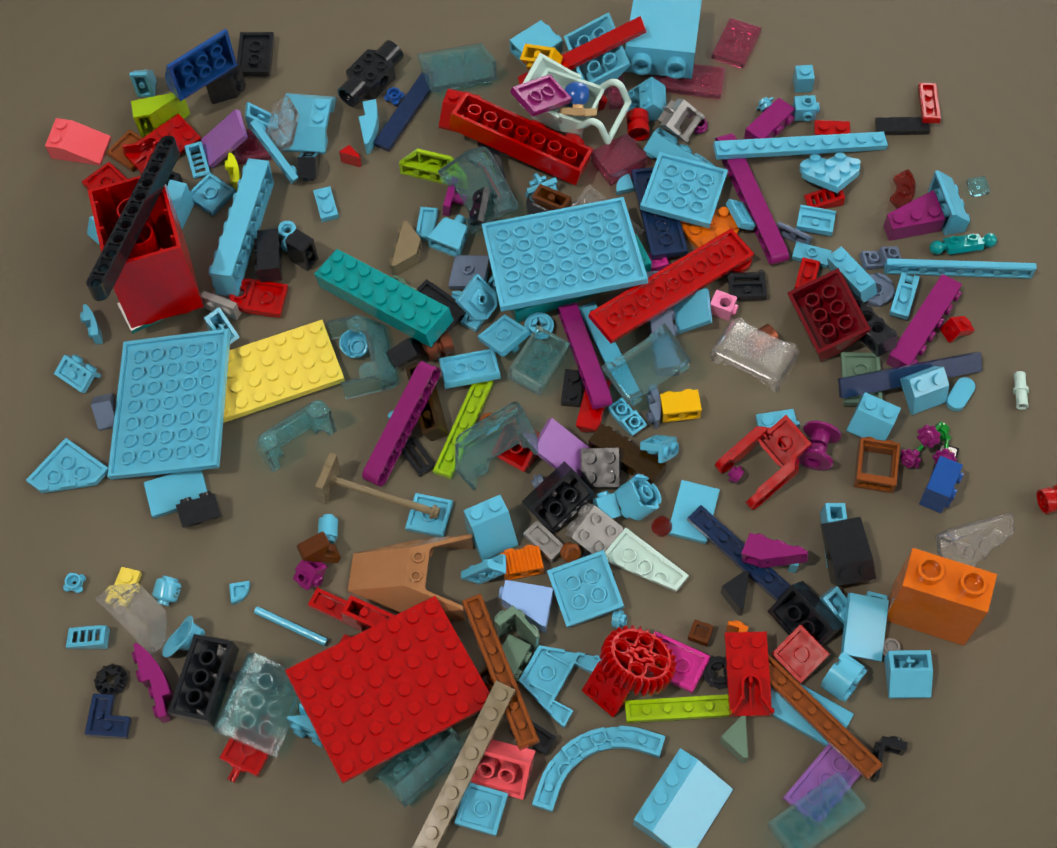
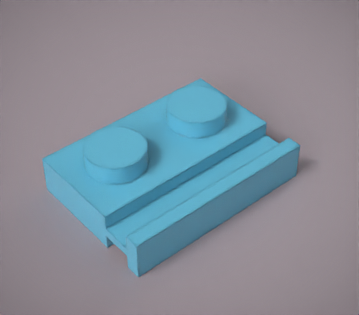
M800 205L796 229L832 236L836 211Z

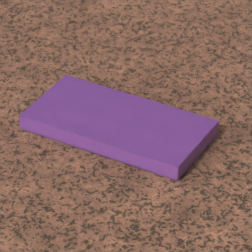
M828 744L783 799L817 828L861 774Z

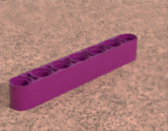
M577 303L558 306L559 318L592 409L611 406V394Z
M423 361L417 365L362 472L363 480L379 487L386 483L440 377V368Z

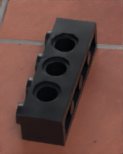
M851 290L871 328V331L861 337L860 340L877 357L896 348L898 338L896 331L891 329L883 318L877 316L873 309L867 306Z

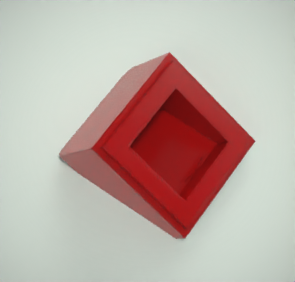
M351 145L339 151L341 162L361 167L360 155Z

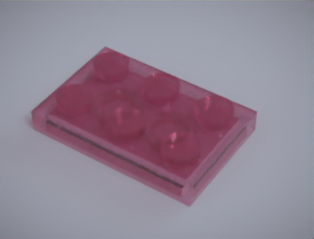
M730 18L712 53V59L743 69L762 28Z

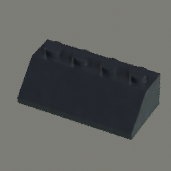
M194 634L168 710L169 714L194 724L214 728L230 680V674H232L239 652L238 647L233 641Z

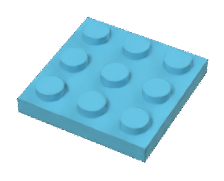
M604 550L547 570L567 628L625 608Z

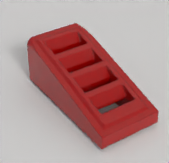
M824 188L804 195L807 206L827 209L843 206L845 195L843 190L836 193Z

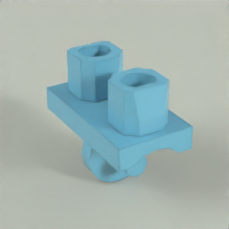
M538 173L533 174V180L529 181L530 188L526 189V199L530 198L533 201L531 196L539 184L557 191L556 184L558 181L556 177L547 180L545 175L540 177Z

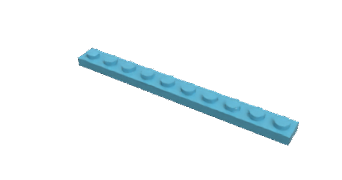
M884 132L714 141L713 144L716 160L886 150L888 147Z

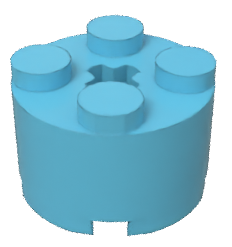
M638 474L614 492L621 507V514L625 518L630 517L639 521L660 507L659 504L662 500L660 492L654 483L650 484L647 481L649 478L644 475Z
M842 652L838 657L839 661L830 668L820 687L840 701L846 702L855 691V685L862 680L868 670L861 663L845 652Z

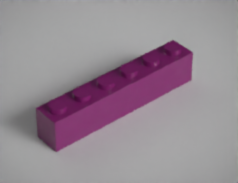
M944 274L940 276L897 342V347L889 354L886 362L887 365L895 368L918 363L916 358L918 355L922 356L927 349L925 344L927 341L931 343L936 334L934 330L936 328L940 329L945 320L943 316L945 314L949 315L953 308L952 302H957L962 294L960 292L961 283Z

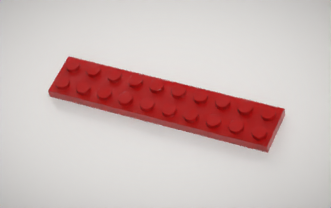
M731 228L648 277L647 284L633 286L589 312L588 317L612 344L753 258L754 253Z

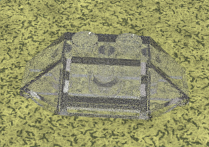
M139 583L110 585L95 598L118 624L151 656L166 643L167 612Z

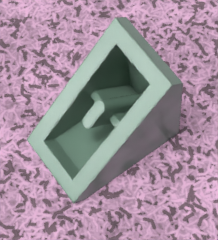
M741 716L720 739V743L741 763H746L748 759L746 716Z

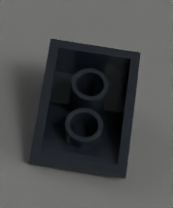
M861 517L822 523L821 530L830 583L841 586L876 579L874 561Z

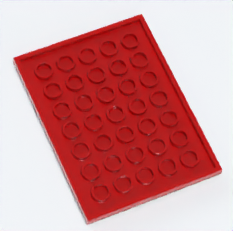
M436 596L285 670L342 784L481 712L490 694Z

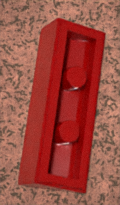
M605 380L608 389H610L611 381ZM586 390L577 417L576 427L581 432H596L600 427L605 407L593 410Z

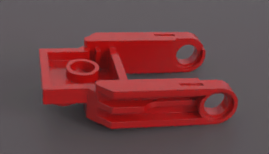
M787 415L771 428L756 426L714 465L723 474L760 444L773 461L781 467L780 470L757 489V492L748 501H745L751 510L762 505L798 474V457L813 445Z

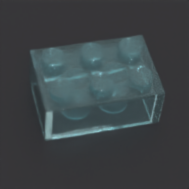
M537 325L509 368L508 379L541 396L568 354L570 343Z

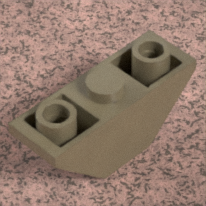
M405 220L402 227L398 229L399 239L398 242L394 243V257H391L389 262L393 275H399L418 264L422 251L421 238L408 221Z

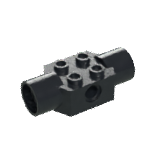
M387 40L378 50L367 49L346 70L347 81L337 90L342 101L350 107H356L362 99H376L396 79L394 67L404 57L400 47L396 43Z

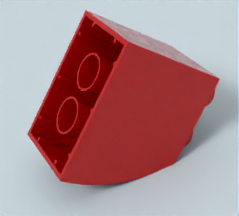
M141 175L88 190L101 252ZM166 184L113 287L131 328L144 324L149 325L161 319L178 314H187L192 310L204 307L188 247Z

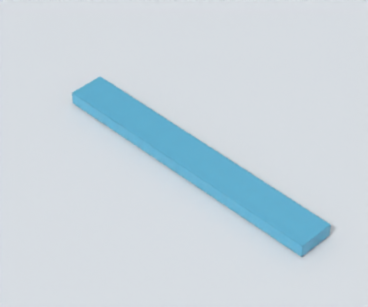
M887 258L884 274H901V272H906L907 275L941 276L944 274L946 276L1031 279L1037 268L1036 263Z

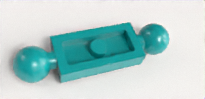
M987 233L983 238L979 234L943 238V242L939 240L931 242L929 250L934 255L941 254L943 250H946L948 254L984 250V246L988 248L994 247L997 243V237L993 233Z

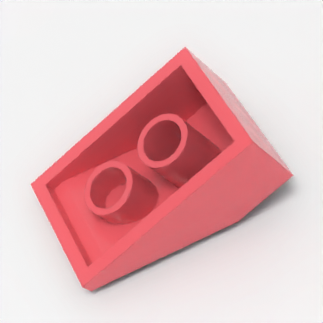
M56 118L45 147L51 159L101 166L111 137L73 120Z

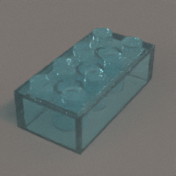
M837 772L772 819L767 827L783 848H815L861 814L866 807L841 774Z

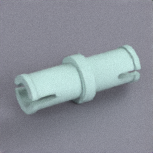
M1017 371L1013 374L1015 385L1013 393L1016 396V408L1018 410H1025L1029 408L1027 395L1029 387L1026 385V373Z

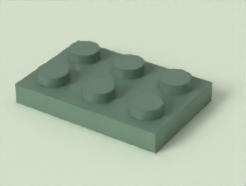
M841 352V378L880 370V356L877 357L874 353ZM882 391L868 393L883 400ZM862 395L843 398V406H857Z

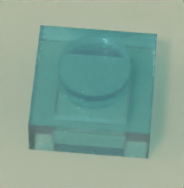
M985 176L967 179L966 183L971 197L988 195L990 193Z

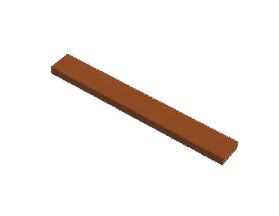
M481 593L462 600L493 684L497 680L516 690L505 714L519 750L540 743Z
M768 654L770 686L868 781L883 764Z

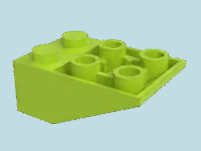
M173 93L131 101L133 118L142 138L178 113L183 119L190 115L186 99L180 102Z

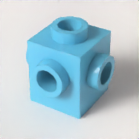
M815 95L794 96L792 105L795 108L794 121L815 120L816 113H819L820 109Z

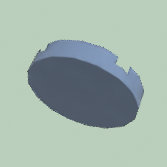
M869 273L876 282L877 294L864 303L872 307L887 305L895 293L892 280L881 273Z

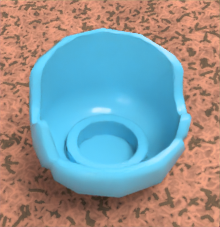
M347 330L340 337L339 347L344 355L357 359L367 353L369 341L361 331Z

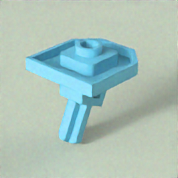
M479 274L473 276L462 292H452L451 297L456 299L455 302L473 320L488 319L497 307L496 292Z

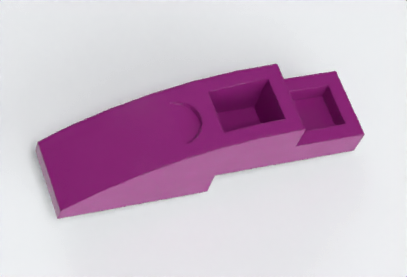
M134 643L132 658L134 663L138 664L139 670H136L139 683L142 682L146 688L148 687L151 699L154 698L155 706H152L155 718H159L162 723L169 722L171 718L168 713L167 702L171 701L174 695L170 683L154 658L141 645Z

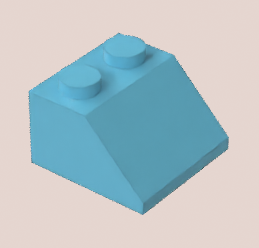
M932 366L900 378L911 415L947 401L949 382L944 367Z
M865 392L858 402L846 431L860 438L873 437L876 440L885 441L894 426L901 408Z

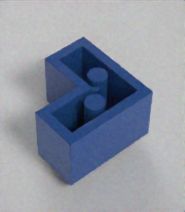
M940 456L919 505L938 513H942L944 508H949L957 492L954 486L956 483L960 484L964 474L960 472L963 464Z

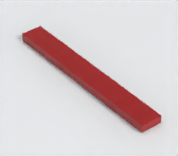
M639 16L563 54L561 65L572 70L647 33L643 19ZM529 71L517 77L519 84H523Z

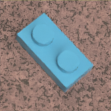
M331 187L313 190L321 221L326 222L338 219L339 215Z

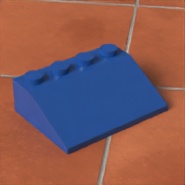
M226 29L222 30L166 66V83L169 90L180 102L237 66L228 31Z

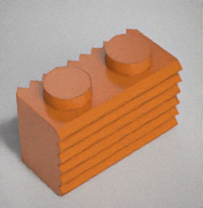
M526 545L523 549L517 550L509 548L500 553L506 555L504 580L544 574L539 546Z

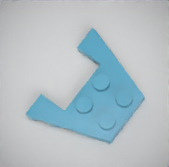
M539 645L521 675L519 683L562 728H565L573 714V710L555 701L574 666L591 674L601 659L598 655H585V653L581 652L574 653L564 649Z

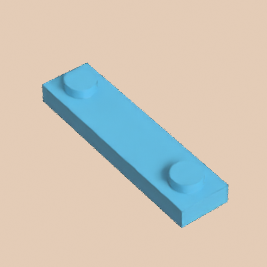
M256 119L250 122L249 128L291 184L298 180L297 169L293 165L290 166L266 134L267 130L262 122L258 123Z

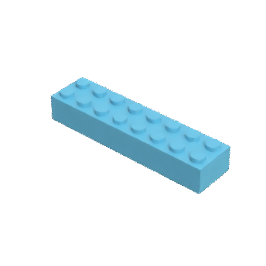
M248 158L246 165L243 166L242 178L238 180L237 193L233 195V205L228 210V220L223 225V235L219 237V246L214 252L213 264L209 266L208 274L211 276L212 286L215 288L217 295L229 296L231 294L237 297L239 295L240 286H242L241 282L244 279L254 248V238H257V231L260 230L274 186L269 161Z

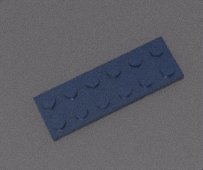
M654 167L631 170L639 210ZM640 210L651 259L687 255L688 249L680 220Z

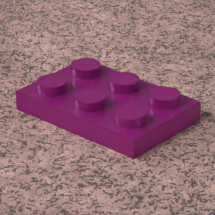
M550 74L514 86L510 91L532 117L569 104L572 99Z

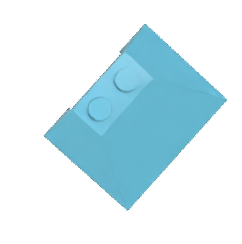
M286 93L275 140V146L278 150L326 154L328 144L326 131L330 112L334 113L336 97Z

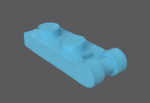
M901 272L889 315L905 320L908 319L920 276L914 275L913 277L907 275L906 272Z

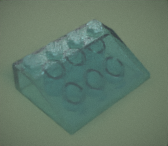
M482 43L417 54L426 84L431 92H441L448 88L454 90L461 86L472 87L478 83L489 84L497 80L496 61Z
M248 653L213 732L276 757L290 726L287 717L295 715L300 703L285 673V670L288 668L257 653Z

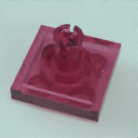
M266 128V134L270 138L269 129ZM246 129L248 138L235 149L237 164L247 163L248 158L272 160V157L252 130Z

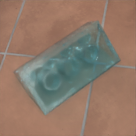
M449 728L397 755L376 774V777L406 807L408 804L413 803L417 796L425 789H428L438 777L448 771L455 763L464 745V741L454 729Z

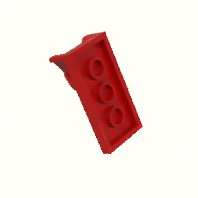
M178 113L136 143H124L122 149L124 156L142 174L162 137L173 136L180 155L186 152L184 146L200 142L201 137Z
M767 631L725 632L729 717L772 716L774 708H772Z

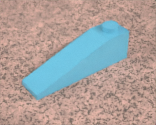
M658 127L653 132L643 149L646 151V155L652 159L658 158L659 152L715 166L700 154H693L689 146L677 143L678 138L661 127Z

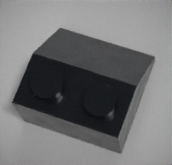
M237 62L236 67L206 85L212 104L237 98L244 91L246 83L240 63Z

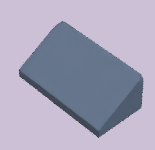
M778 221L777 228L781 237L795 243L797 241L810 245L813 240L812 236Z

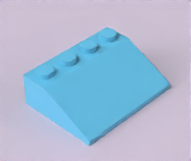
M608 12L565 35L564 39L569 51L615 29V25ZM620 45L576 67L577 73L582 75L581 79L600 85L609 79H617L631 64L623 45Z
M680 748L634 818L633 826L666 848H697L733 789L698 759Z

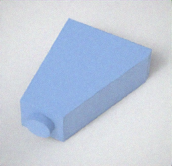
M505 580L504 586H501L499 590L502 606L509 609L513 605L517 610L520 609L530 624H534L538 630L546 633L553 600V588Z

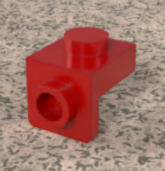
M965 316L951 317L940 328V331L949 343L953 342L958 336L971 335L975 331L970 320Z

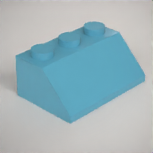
M939 170L935 171L928 193L933 190L935 191L944 214L945 222L942 227L944 236L965 232L970 223V217L965 212L964 202L958 194V187L950 176Z

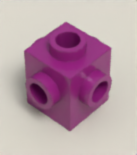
M301 560L295 568L296 572L293 580L307 591L314 587H319L324 580L323 576L328 566L323 562Z

